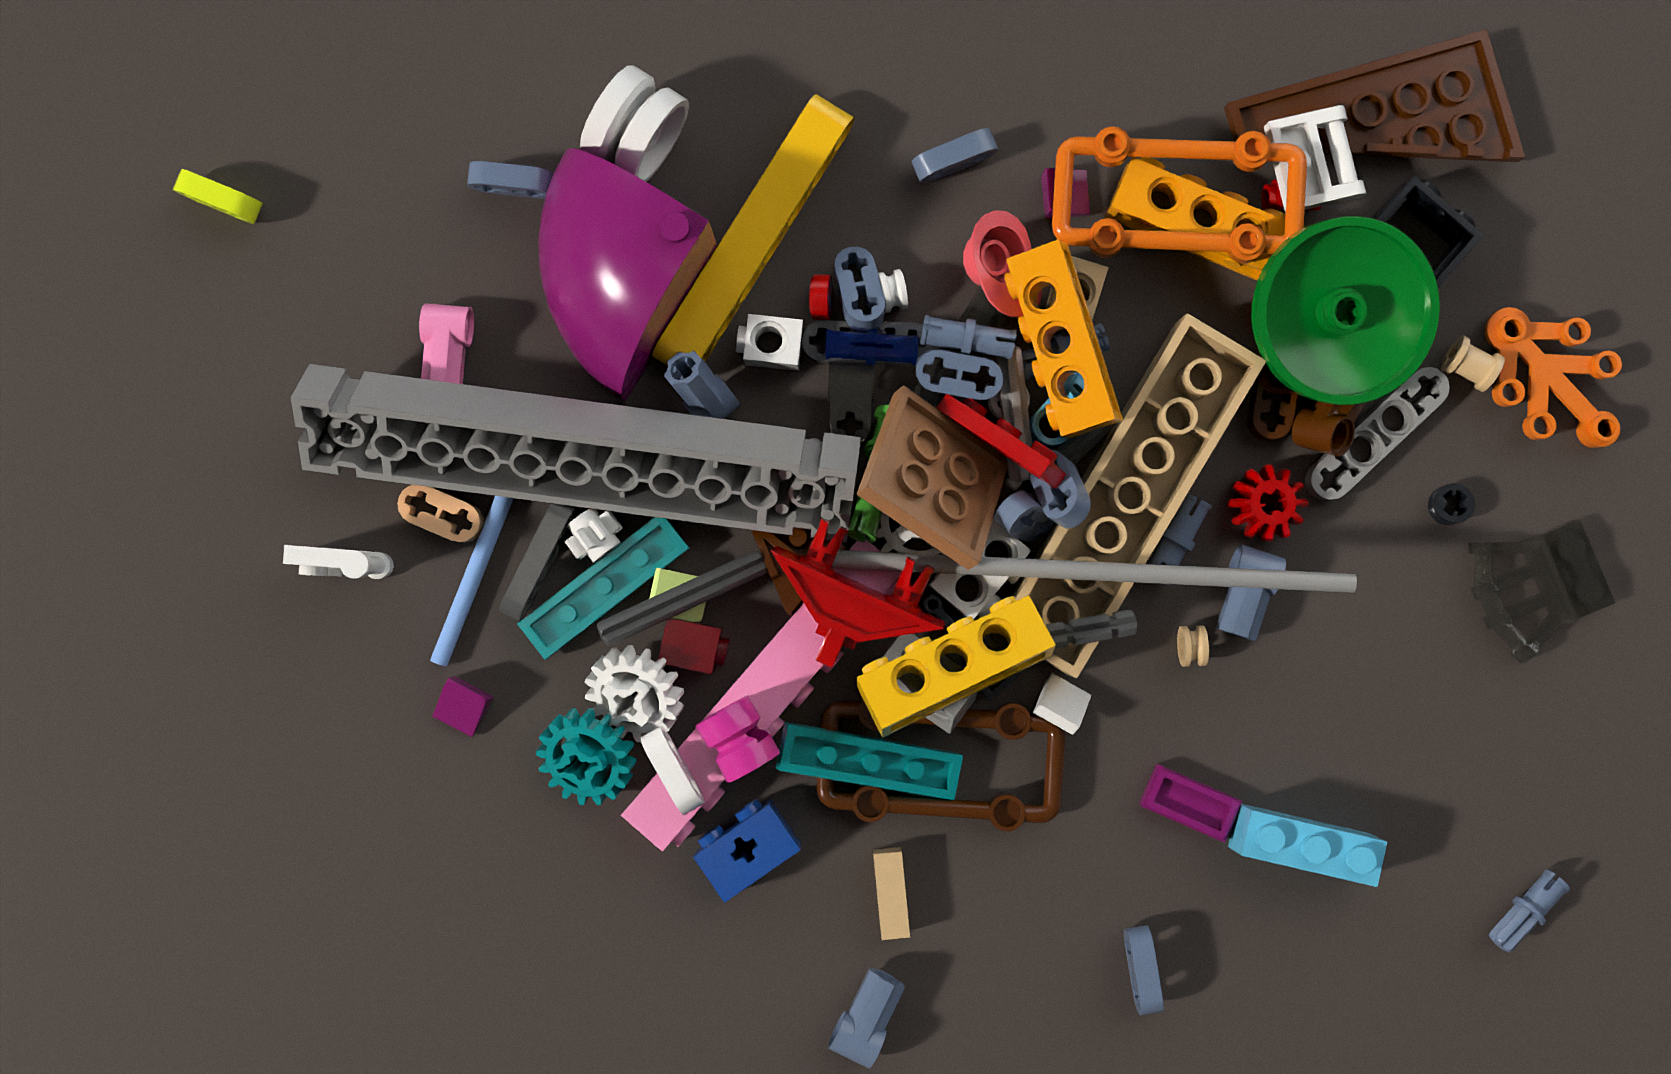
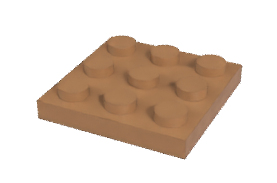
M903 385L891 398L857 495L967 570H970L981 561L1008 469L1007 458Z

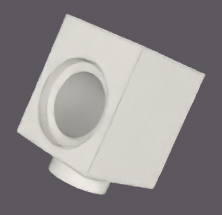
M748 314L747 326L739 325L736 352L744 353L743 360L746 366L799 371L804 328L803 320ZM774 332L782 338V344L777 351L764 353L757 348V340L763 333Z

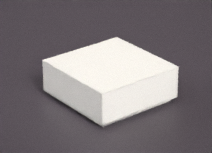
M1052 673L1045 681L1033 713L1073 735L1082 723L1091 694Z

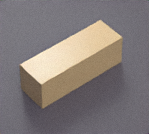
M901 847L873 849L881 939L910 938Z

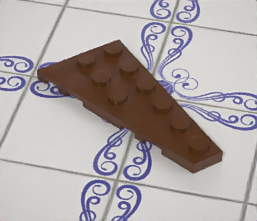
M1487 29L1231 101L1224 107L1234 142L1242 134L1249 131H1257L1265 135L1264 126L1269 121L1343 105L1347 115V121L1343 123L1352 155L1519 162L1525 158ZM1317 128L1323 153L1331 154L1325 128Z

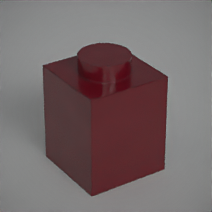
M670 618L666 620L658 660L664 658L667 660L666 665L712 674L715 672L716 664L725 665L730 639L722 638L724 631L722 627Z

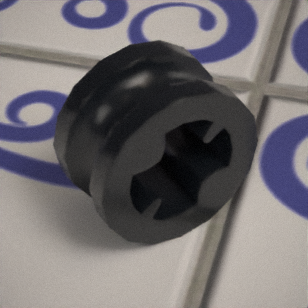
M1457 483L1446 484L1432 492L1428 501L1430 515L1436 522L1443 525L1464 522L1471 517L1475 509V499L1472 492L1464 485ZM1445 493L1446 497L1456 495L1459 498L1456 504L1459 510L1458 515L1456 511L1451 513L1444 511L1443 508L1447 504L1443 498Z

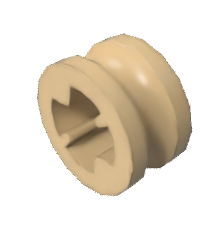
M1187 626L1179 627L1177 649L1182 667H1189L1193 661H1196L1199 666L1207 665L1209 641L1205 626H1196L1194 631H1190Z

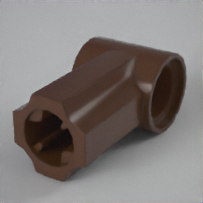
M1317 402L1314 408L1306 407L1302 409L1296 416L1292 427L1294 444L1332 456L1340 457L1344 455L1353 442L1355 434L1354 421L1366 402L1352 405Z

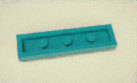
M654 517L517 623V625L544 660H547L651 580L655 575L656 568L665 569L687 552L690 547L668 519Z
M785 722L776 768L784 772L954 800L963 755L958 752Z

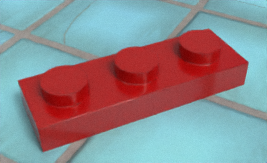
M945 394L936 407L984 443L1054 489H1057L1066 476V473L1054 464L1058 457L1057 454L1036 440L1029 447L1019 440L1023 433L1002 418H999L996 424L985 418L988 410L973 399L965 397L960 402L951 395Z

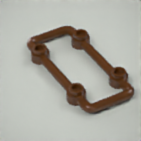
M864 700L861 702L835 701L827 706L821 719L822 729L839 731L840 719L860 720L866 728L879 731ZM1013 702L999 706L996 711L968 709L956 725L959 727L996 729L1002 737L1009 740L1020 739L1029 731L1046 732L1048 735L1042 805L1023 804L1019 798L1010 793H999L990 802L886 795L884 789L862 785L855 793L835 791V780L817 777V794L820 801L828 808L854 811L856 816L865 822H876L882 819L886 813L990 820L997 829L1006 832L1016 830L1023 822L1046 823L1057 816L1061 807L1065 730L1035 713H1029L1026 708ZM926 717L914 722V724L936 725Z

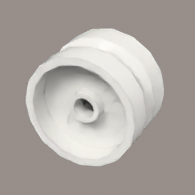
M634 65L626 66L616 74L596 101L585 123L580 140V149L609 162L614 161L616 166L647 182L662 165L678 139L688 115L689 102L669 87L655 92L653 77Z

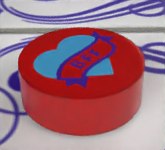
M814 274L811 277L809 291L810 315L813 320H830L833 303L832 277L827 274Z

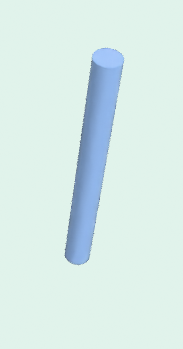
M494 497L430 661L445 667L448 666L513 498Z

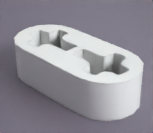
M663 726L642 736L640 739L642 746L679 811L685 815L703 805L705 800L695 779Z

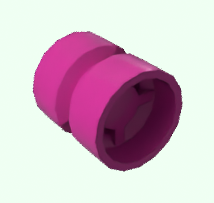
M748 695L729 704L695 725L708 748H715L719 752L715 762L727 783L752 772L780 754V750L769 731L758 728L757 724L761 717Z

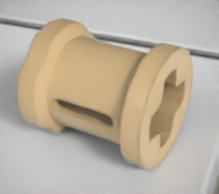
M1462 335L1450 346L1443 358L1440 370L1446 374L1455 372L1474 382L1475 389L1484 392L1500 374L1505 357L1498 353L1490 355L1470 344V339Z

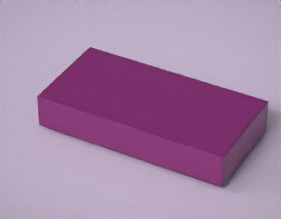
M1156 763L1139 805L1225 843L1243 801Z

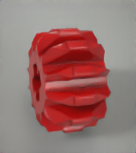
M1267 464L1262 466L1260 474L1253 468L1244 472L1246 483L1237 481L1232 484L1231 488L1241 497L1228 500L1227 506L1230 508H1240L1241 513L1234 516L1231 521L1234 525L1248 522L1244 531L1246 537L1253 538L1260 532L1263 542H1272L1275 533L1281 538H1287L1291 535L1289 524L1301 525L1304 519L1295 512V509L1307 507L1309 502L1306 499H1296L1295 493L1301 491L1304 484L1299 481L1288 485L1291 477L1290 470L1282 469L1275 474L1273 465ZM1271 495L1273 497V500L1269 501V503H1275L1273 511L1264 512L1261 507L1266 506V504H1260L1261 496Z

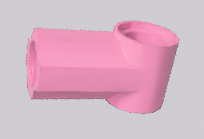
M425 303L419 320L420 339L424 344L421 379L463 384L466 347H470L474 334L472 307Z

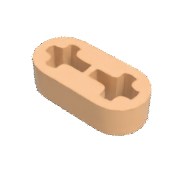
M410 485L401 492L398 498L399 513L406 521L451 541L466 543L479 537L485 523L479 508L434 487ZM425 492L427 494L425 501L438 507L435 515L421 511L418 516H415L416 507L410 504L413 497L421 498ZM467 510V519L473 522L472 528L470 530L462 529L458 535L455 533L457 525L444 518L447 512L462 515Z

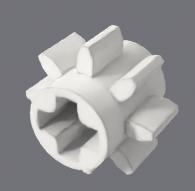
M589 508L567 525L573 536L567 539L565 543L577 559L580 558L581 560L588 555L592 562L596 563L621 544L615 534L622 530L623 527L611 511H605L600 515L597 509Z

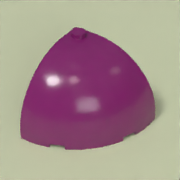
M568 148L555 169L546 192L541 213L538 246L542 287L558 331L572 354L600 385L625 403L654 358L652 354L657 342L716 250L717 243L710 222L706 218L615 164L586 151Z

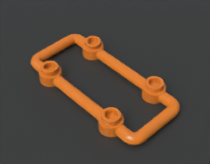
M1114 126L1104 128L1096 137H1071L1062 142L1056 154L1052 213L1053 233L1057 239H1060L1065 244L1070 246H1087L1093 254L1101 258L1113 257L1122 248L1227 252L1238 263H1251L1262 253L1273 254L1286 239L1304 228L1307 179L1306 155L1296 145L1271 143L1267 136L1257 131H1249L1242 134L1236 142L1130 138L1123 129ZM1092 155L1098 163L1106 167H1116L1122 164L1127 157L1233 160L1235 166L1245 172L1257 171L1267 161L1287 162L1288 180L1284 235H1265L1262 229L1249 223L1239 225L1230 234L1124 230L1119 222L1110 218L1100 219L1091 228L1070 227L1074 156Z

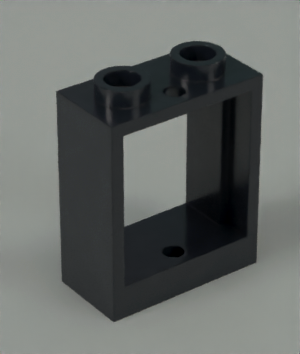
M1414 175L1394 191L1372 219L1386 223L1399 207L1404 205L1450 245L1432 267L1439 288L1484 235L1475 228L1474 220L1467 213L1453 209L1440 198L1441 194L1433 184L1426 180H1419Z

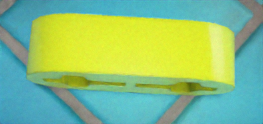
M181 169L173 187V191L191 200L250 224H255L263 205L262 202L242 192L185 169Z

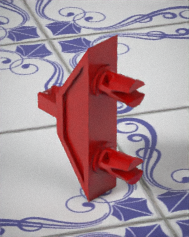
M824 518L820 519V525L806 555L799 556L777 545L770 550L810 614L818 623L815 633L825 637L816 661L828 667H833L842 646L854 650L857 641L863 642L944 629L945 621L921 611L920 607L917 606L930 576L935 570L928 564H926L916 581L912 583L911 577L916 559L907 557L892 594H883L835 572L832 565L849 530L841 526L830 543L826 544L831 521Z

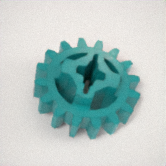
M572 708L565 716L557 715L539 736L538 739L542 744L536 750V755L546 759L538 768L539 772L552 775L547 784L550 788L557 785L564 788L562 798L567 799L573 793L577 795L579 805H584L592 797L598 806L607 797L614 800L632 779L633 774L630 771L637 763V759L628 755V753L634 747L633 741H622L620 738L625 730L623 726L616 727L615 729L609 726L611 721L610 715L606 714L601 720L595 719L593 708H588L582 716H580L576 708ZM565 737L566 741L561 746L562 739ZM609 764H611V765H612L611 774H610V776L607 777L606 772H607V771L609 770V768H610V765H609Z

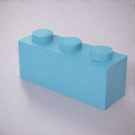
M1241 804L1232 826L1228 847L1241 856L1378 887L1387 841L1370 833Z

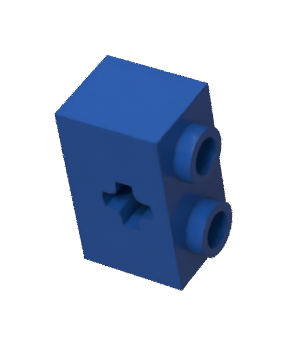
M771 798L762 805L758 799L753 800L735 814L739 821L726 830H723L718 825L697 840L701 847L696 850L693 858L724 903L801 850V841ZM741 836L745 842L752 838L755 840L752 855H749L747 851H741L739 854L736 852L735 849L739 842L738 837Z

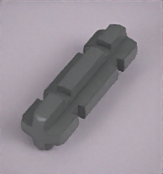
M1132 610L1112 612V616L1101 614L1069 620V624L1056 622L1045 625L1056 644L1055 649L1068 647V643L1071 642L1073 645H1080L1112 639V635L1125 637L1137 633L1136 616Z

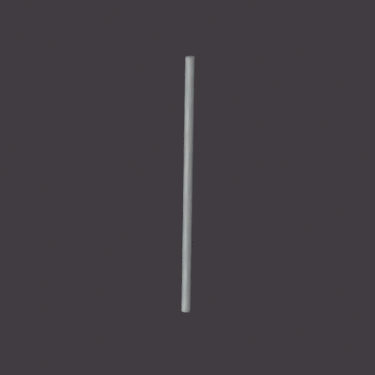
M839 550L833 563V568L902 571L906 558L911 557L916 559L913 572H922L926 564L935 569L934 573L1348 593H1355L1357 587L1356 574L1001 557H981L979 564L967 570L947 555Z

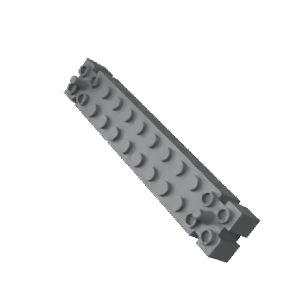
M309 364L291 396L295 427L305 428L298 440L302 470L339 475L342 467L356 468V476L359 478L793 535L794 527L812 529L811 538H814L820 525V519L824 518L831 521L826 540H832L841 526L848 529L850 524L861 437L824 433L823 441L817 438L808 440L805 439L806 430L367 371H364L361 379L358 380L351 379L344 368ZM848 535L845 536L843 542L847 543Z

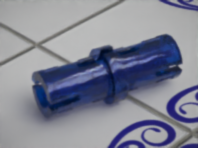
M827 329L825 359L866 360V365H875V361L901 362L916 365L918 335L877 334L878 329H868V333L832 331Z

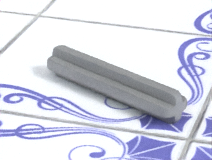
M1014 346L1011 360L995 356L996 364L1003 373V384L999 391L1002 419L1023 433L1019 440L1031 447L1032 439L1022 350L1020 347ZM1007 458L1010 481L1030 480V472Z

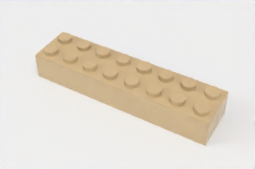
M1188 313L1176 321L1122 410L1123 421L1117 422L1110 430L1081 479L1091 502L1090 511L1086 519L1078 526L1068 529L1060 527L1055 523L1034 559L1146 564L1265 365V359ZM1022 577L1012 596L1017 601L1029 595L1045 625L1056 622L1069 624V620L1101 614L1112 616V612L1118 611L1134 582ZM1099 641L1080 645H1073L1072 642L1068 643V647L1054 649L1052 656L1044 659V661L1077 679Z

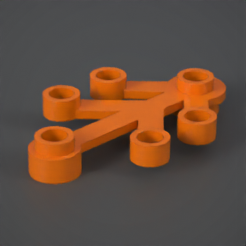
M1507 307L1491 314L1485 324V338L1487 342L1497 350L1498 354L1505 357L1503 368L1497 377V384L1492 389L1494 402L1501 407H1510L1519 404L1524 399V385L1516 379L1517 358L1519 356L1529 367L1527 417L1522 425L1523 432L1528 438L1532 440L1545 439L1552 436L1556 430V421L1548 413L1550 389L1579 420L1576 434L1583 445L1589 448H1600L1613 444L1620 435L1618 419L1610 412H1598L1564 374H1586L1599 380L1616 376L1622 368L1620 356L1613 351H1603L1593 356L1544 354L1532 340H1559L1560 343L1568 347L1585 343L1591 335L1589 323L1578 317L1562 323L1530 322L1523 311ZM1506 322L1514 325L1516 331L1514 337L1506 334ZM1570 325H1574L1579 330L1577 340L1569 335L1568 329ZM1601 358H1605L1610 364L1607 373L1603 372L1600 368ZM1505 385L1510 386L1514 391V397L1511 401L1503 396ZM1537 418L1541 419L1545 425L1542 434H1539L1534 429V421ZM1600 421H1603L1607 426V435L1605 437L1598 432Z

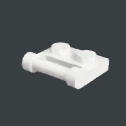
M1343 105L1269 121L1264 126L1265 135L1271 143L1296 145L1306 155L1305 210L1336 202L1351 201L1367 194L1363 180H1358L1343 123L1347 121ZM1317 128H1325L1339 185L1332 186ZM1272 162L1286 214L1288 163Z
M284 545L283 564L299 565V574L342 577L343 573L352 579L364 578L367 575L373 579H385L392 573L394 568L391 557L382 552Z

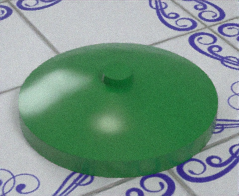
M1360 216L1326 219L1306 226L1286 239L1274 251L1262 269L1252 301L1251 318L1255 342L1261 357L1265 359V364L1281 383L1295 393L1318 402L1338 405H1352L1372 401L1392 392L1406 382L1424 361L1432 346L1438 327L1440 311L1439 291L1433 270L1421 249L1413 240L1394 226L1376 219Z

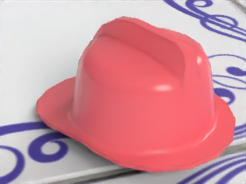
M994 210L983 215L975 224L972 236L967 241L963 252V265L969 278L975 284L982 287L988 301L999 312L1009 317L1018 318L1024 315L1019 299L1013 300L1006 286L1004 275L1010 272L1006 259L1031 250V243L1026 228L1016 216L1007 211ZM1041 290L1038 294V305L1040 304L1043 290Z

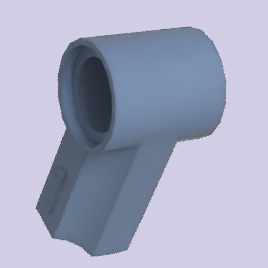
M695 351L690 353L678 352L667 361L668 368L664 377L683 399L681 403L691 415L725 419L741 406L739 400L717 374L714 375L709 366Z
M1240 544L1231 558L1229 568L1285 571L1286 559ZM1229 587L1215 629L1256 641L1269 598L1274 596L1278 589Z
M869 967L849 1010H844L829 1040L828 1049L870 1069L883 1046L887 1032L885 1028L902 996L905 985L894 976L880 969L877 970Z

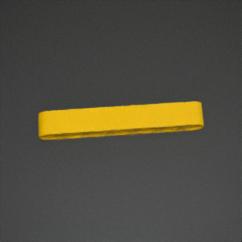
M813 95L654 348L652 357L668 366L667 361L678 352L690 353L695 351L706 362L846 139L855 120L853 116L819 95Z

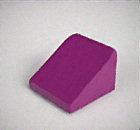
M1055 167L1045 168L1041 175L1045 219H1052ZM1073 169L1071 217L1089 216L1087 170Z
M456 676L448 677L432 717L470 737H474L494 696Z

